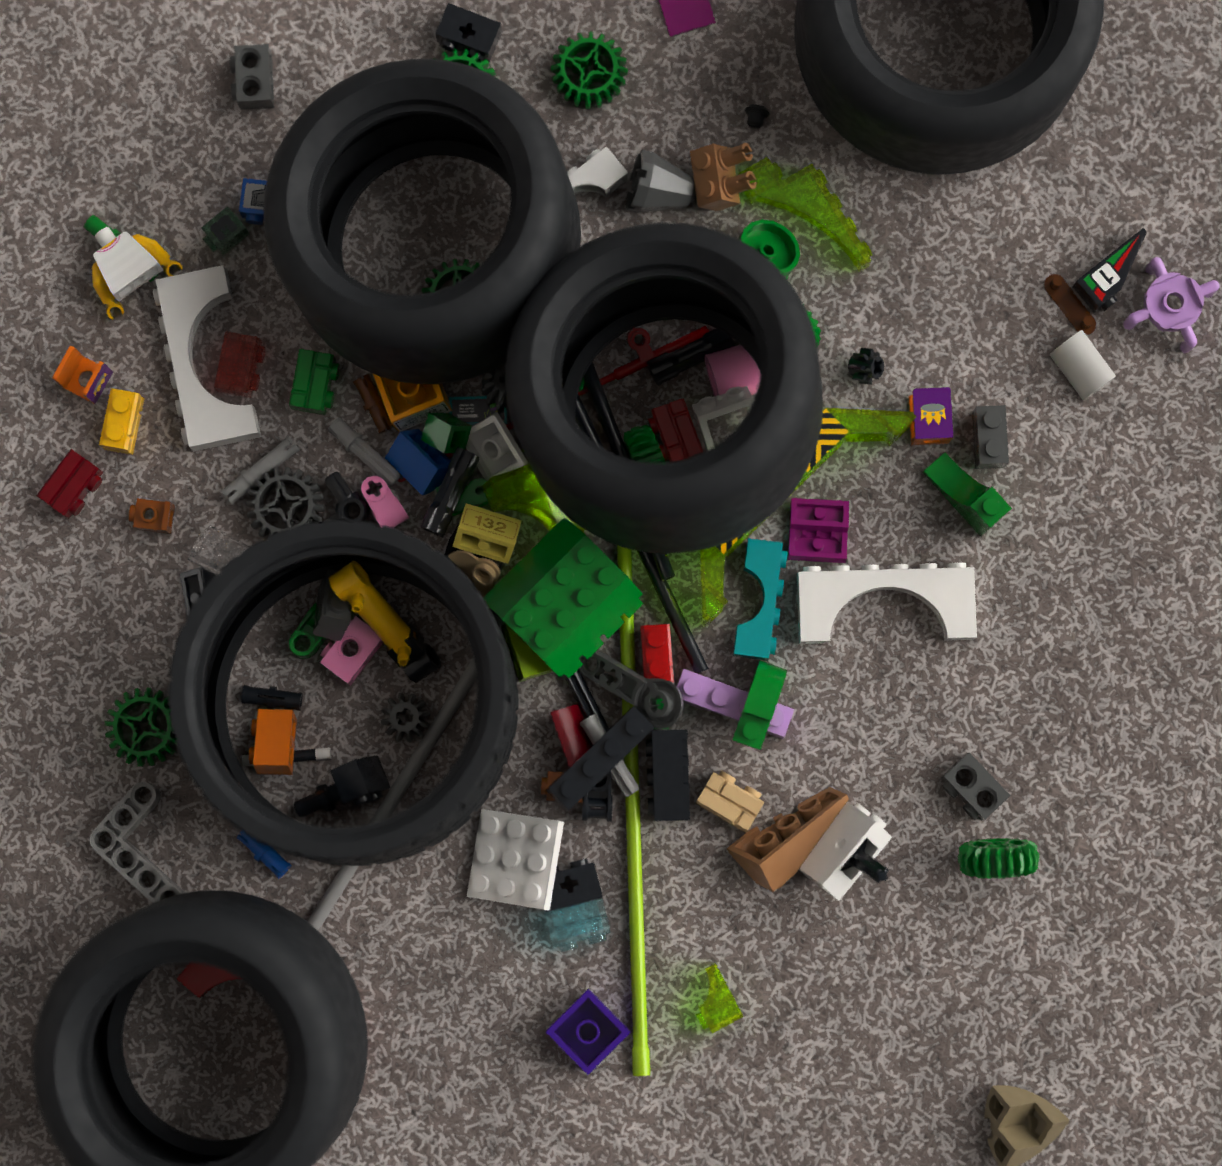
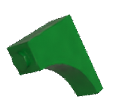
M946 452L922 472L980 537L1012 509L993 487H987L977 482L962 470Z

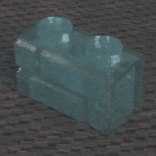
M602 898L545 913L553 948L560 946L561 952L578 948L577 942L586 939L589 940V944L606 941L605 934L611 933Z

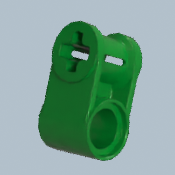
M317 603L309 609L289 639L290 650L299 659L311 658L324 641L327 640V638L313 634ZM299 639H310L311 646L307 651L299 652L296 650V643Z

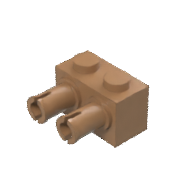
M713 143L690 151L698 207L720 211L741 204L740 192L756 188L757 182H749L756 180L752 171L736 175V164L752 160L753 154L745 155L752 152L748 143H742L732 148Z

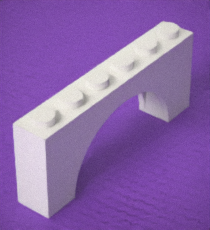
M224 265L156 279L157 289H153V296L156 306H161L163 316L158 317L161 333H166L168 344L164 345V351L167 361H172L174 372L169 374L173 389H178L179 400H175L178 416L184 419L185 427L181 428L184 445L189 444V447L194 452L261 437L254 406L252 404H229L212 396L201 385L193 364V341L199 324L215 306L233 299L226 268Z
M936 563L920 564V569H908V564L890 565L891 569L879 570V565H863L861 570H850V566L840 565L833 566L832 571H821L820 566L803 567V572L797 573L799 644H828L834 619L843 606L862 594L879 590L907 593L925 603L938 618L943 630L944 641L974 640L977 638L974 567H966V563H950L949 568H937Z

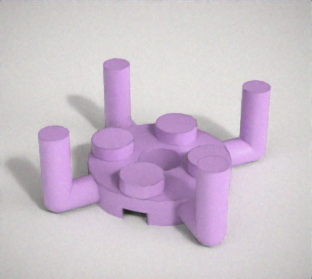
M1154 257L1147 264L1145 270L1150 275L1155 274L1157 279L1153 281L1144 295V308L1131 313L1124 320L1123 326L1125 329L1131 330L1137 323L1149 319L1161 331H1180L1184 338L1180 345V350L1188 353L1197 345V338L1191 325L1197 321L1202 312L1204 297H1211L1219 289L1220 284L1218 281L1212 280L1198 285L1195 280L1180 275V273H1167L1162 259ZM1169 295H1176L1180 298L1181 307L1179 309H1172L1167 305L1166 300Z

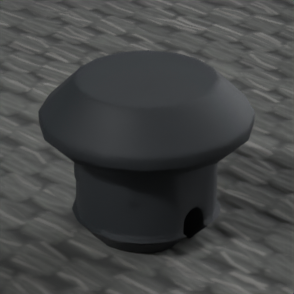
M752 104L745 108V112L748 114L746 123L752 128L762 127L764 118L770 115L767 108L762 105Z

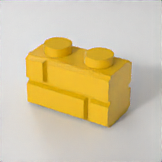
M111 388L99 445L104 450L133 455L141 419L139 412L142 411L145 400L139 393Z

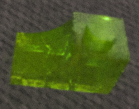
M716 963L704 968L708 977V992L703 1003L698 1005L700 1012L695 1014L703 1030L709 1028L711 1033L744 1017Z

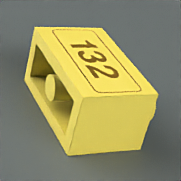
M466 503L452 547L509 564L522 520Z

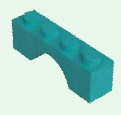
M748 538L744 571L752 575L760 584L763 593V604L757 616L746 623L737 625L733 650L734 657L768 661L769 654L775 655L777 637H772L773 625H779L780 608H775L776 598L782 597L784 580L779 579L780 568H786L788 551L782 550L783 543Z

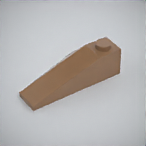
M829 787L799 803L797 812L785 816L781 813L773 817L775 824L760 831L757 826L749 830L730 845L727 850L756 884L774 892L776 889L784 886L786 881L796 874L849 798L847 794Z

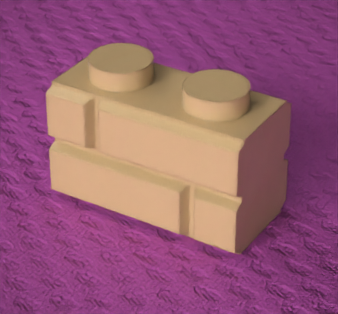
M720 771L719 775L713 772L695 804L747 833L764 804V801L759 799L762 794L747 785L744 790L734 784L736 779L724 771Z

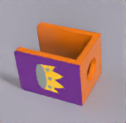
M70 345L52 379L62 388L96 405L113 371L104 362L99 361L97 364L84 357L75 347ZM86 371L92 372L93 374L86 387L81 386L79 382L80 375Z
M949 387L914 389L912 395L909 396L911 445L949 444L953 439L951 389Z

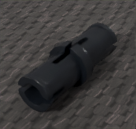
M244 685L241 696V703L267 706V709L277 707L297 711L301 710L303 700L302 692L277 690L275 686H270L268 689ZM260 696H269V697H276V698H284L285 700H276V699H270V698H261Z

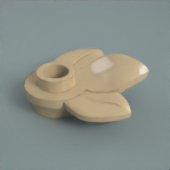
M461 550L453 551L448 556L457 565L456 567L469 578L482 597L494 587V582L500 577L499 567L490 559L478 558L470 552Z

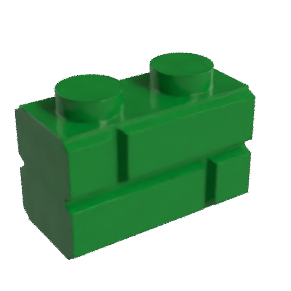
M299 349L289 407L292 410L326 415L327 408H332L334 392L330 391L332 380L337 381L340 364L335 363L334 355Z

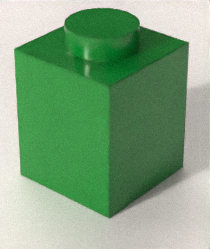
M428 413L421 440L443 453H454L457 447L466 450L472 425L450 413Z

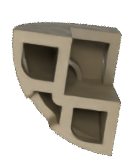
M1007 1085L992 1086L987 1097L985 1119H990L992 1132L987 1141L998 1166H1019L1027 1162L1051 1144L1070 1121L1053 1104L1025 1089Z

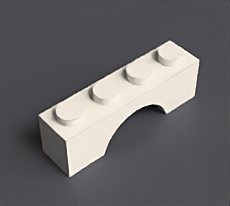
M607 146L601 151L596 149L586 158L587 162L581 167L577 168L575 166L567 171L574 194L591 191L607 197L629 180L628 172Z

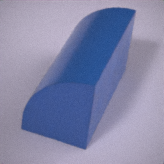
M419 428L400 431L385 459L422 496L426 495L441 485L451 460L443 452L421 440L423 432Z

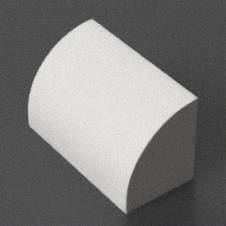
M1080 330L1049 354L1083 401L1116 377L1083 330Z

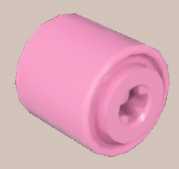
M742 345L705 355L706 369L714 396L725 394L727 390L733 387L745 386L748 387L751 395L756 394L760 370Z

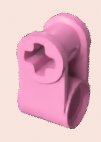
M370 476L363 481L361 485L362 494L381 528L383 525L394 528L409 519L398 498L393 495L387 483L381 477ZM373 483L376 486H383L379 489L381 494L377 497L374 494H367L371 491L369 486Z

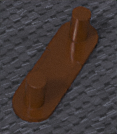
M1058 274L1048 276L1044 282V288L1077 332L1083 330L1086 335L1093 333L1096 329L1094 317L1074 294L1064 278Z

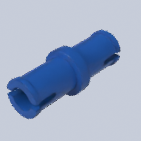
M245 830L240 832L237 839L255 855L254 859L257 862L262 861L278 879L291 868L292 865L272 847L246 835Z

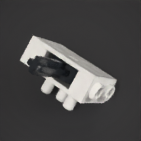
M849 802L844 805L799 868L808 879L838 901L862 873L877 883L885 882L888 879L886 876L889 872L888 868L875 860V857L890 841L892 836L884 830L887 824L874 813L869 817L870 812L858 802L854 806Z

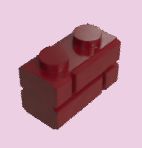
M70 449L36 496L69 519L72 514L76 516L81 512L85 505L83 499L88 492L91 491L93 493L98 489L103 480L100 477L103 472Z

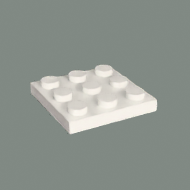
M481 809L467 897L550 910L564 822Z

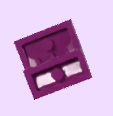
M791 498L788 560L846 563L849 501Z

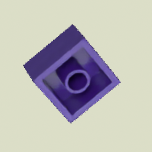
M588 988L547 1028L546 1033L588 1075L630 1034V1030Z

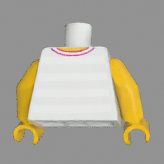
M109 227L101 229L95 235L102 248L93 254L96 262L92 266V284L102 303L107 304L106 312L110 319H114L110 312L112 307H118L121 313L124 314L123 305L119 301L161 271H164L170 277L173 276L169 272L171 265L176 264L180 270H183L182 265L176 260H170V255L156 240L140 234L131 236L126 231L116 237Z

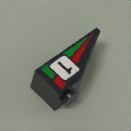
M1144 228L1079 278L1072 286L1094 313L1100 308L1106 311L1118 301L1115 296L1122 289L1147 234Z

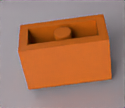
M258 709L257 719H252L251 733L252 736H255V745L249 749V763L253 764L257 774L293 775L297 718L292 709Z

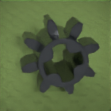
M861 348L860 353H854L848 362V370L853 376L852 379L859 380V384L872 385L873 379H879L884 371V361L879 357L880 353L874 352L871 348Z

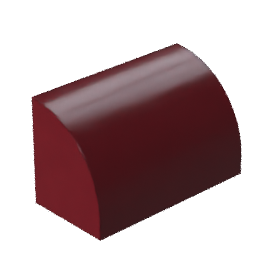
M578 704L550 712L569 767L593 746L583 727L579 724L584 718Z

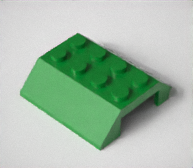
M565 517L483 597L487 606L558 677L564 674L568 679L583 665L579 660L582 655L588 660L604 644L600 639L602 635L609 639L625 623L621 619L623 613L630 618L643 605V602L639 599L643 593L630 578L587 535Z

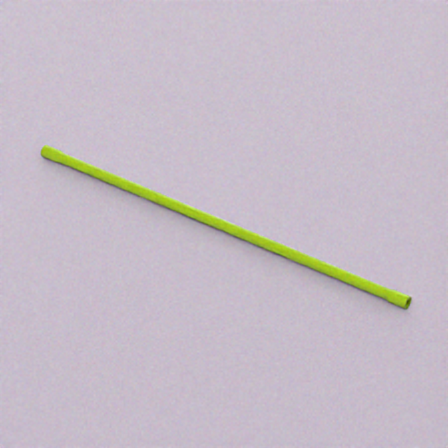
M617 545V566L633 582L632 550ZM623 613L621 619L625 623L620 627L621 664L636 672L634 614L628 618ZM622 699V716L634 706ZM637 744L624 757V763L639 786ZM640 790L632 795L625 797L633 1027L632 1072L633 1076H649L650 1049L648 1047Z

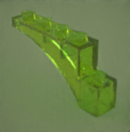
M768 156L738 173L739 175L746 171H752L756 177V180L749 181L750 183L757 182L756 188L743 191L751 205L755 202L764 203L803 218L830 237L850 258L859 272L870 266L872 252L865 241L860 242L855 234L857 228L850 217L845 218L840 210L842 208L840 199L835 193L831 194L826 187L828 182L824 173L820 169L816 170L812 163L784 180L781 179L783 173L776 162L771 163Z

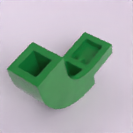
M759 660L732 741L759 751L761 750L785 681L787 669Z

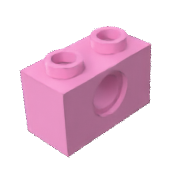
M355 616L353 620H350V624L341 641L329 642L320 654L323 659L320 663L351 686L383 644V641L369 625ZM348 642H356L358 644V652L352 657H347L343 653V648Z

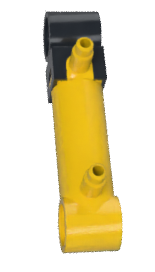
M350 562L329 577V583L334 593L341 600L349 602L352 611L358 613L387 646V654L399 667L402 666V669L411 681L418 683L441 668V661L435 650L429 644L424 643V637L412 623L407 625L371 584L367 572L358 562Z

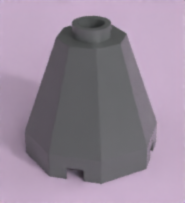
M642 149L641 154H637L629 180L632 181L631 191L633 193L627 191L626 210L638 213L686 208L689 202L693 203L695 201L696 190L691 176L654 152Z

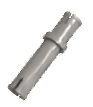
M287 436L286 439L247 471L243 469L240 472L241 476L221 490L222 494L226 497L233 490H236L227 499L232 505L235 504L251 488L253 490L257 488L255 480H263V473L267 472L270 474L274 471V468L280 466L292 455L300 451V449L294 444L285 451L284 449L293 442Z

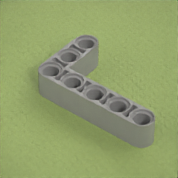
M140 782L127 792L92 831L89 841L94 851L146 898L155 903L163 900L165 894L170 890L174 891L176 895L186 892L127 840L158 805L161 798L160 790L152 783ZM148 787L152 792V798L148 803L143 804L139 800V793L143 788ZM124 810H129L132 814V821L127 826L121 825L119 821V815ZM104 832L110 833L112 837V843L107 848H103L99 843V837ZM127 851L131 852L134 857V862L129 868H125L121 864V856ZM147 871L153 872L156 878L154 885L150 888L146 887L142 881L143 875Z

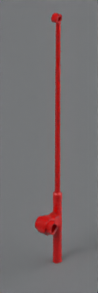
M703 326L652 351L649 345V333L641 327H635L628 331L626 341L629 347L636 351L638 358L614 369L613 373L601 378L600 382L602 385H605L615 379L620 380L647 367V361L696 341L709 331L706 326ZM640 334L642 336V341L640 343H635V336ZM584 386L583 390L578 392L579 396L589 392L587 386ZM512 422L506 425L508 430L514 428ZM447 453L445 455L450 459L454 453ZM404 477L399 478L398 482H404L406 479Z

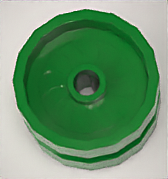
M761 219L751 222L744 228L738 238L771 261L786 279L798 264L800 248L795 236L785 226L775 221Z

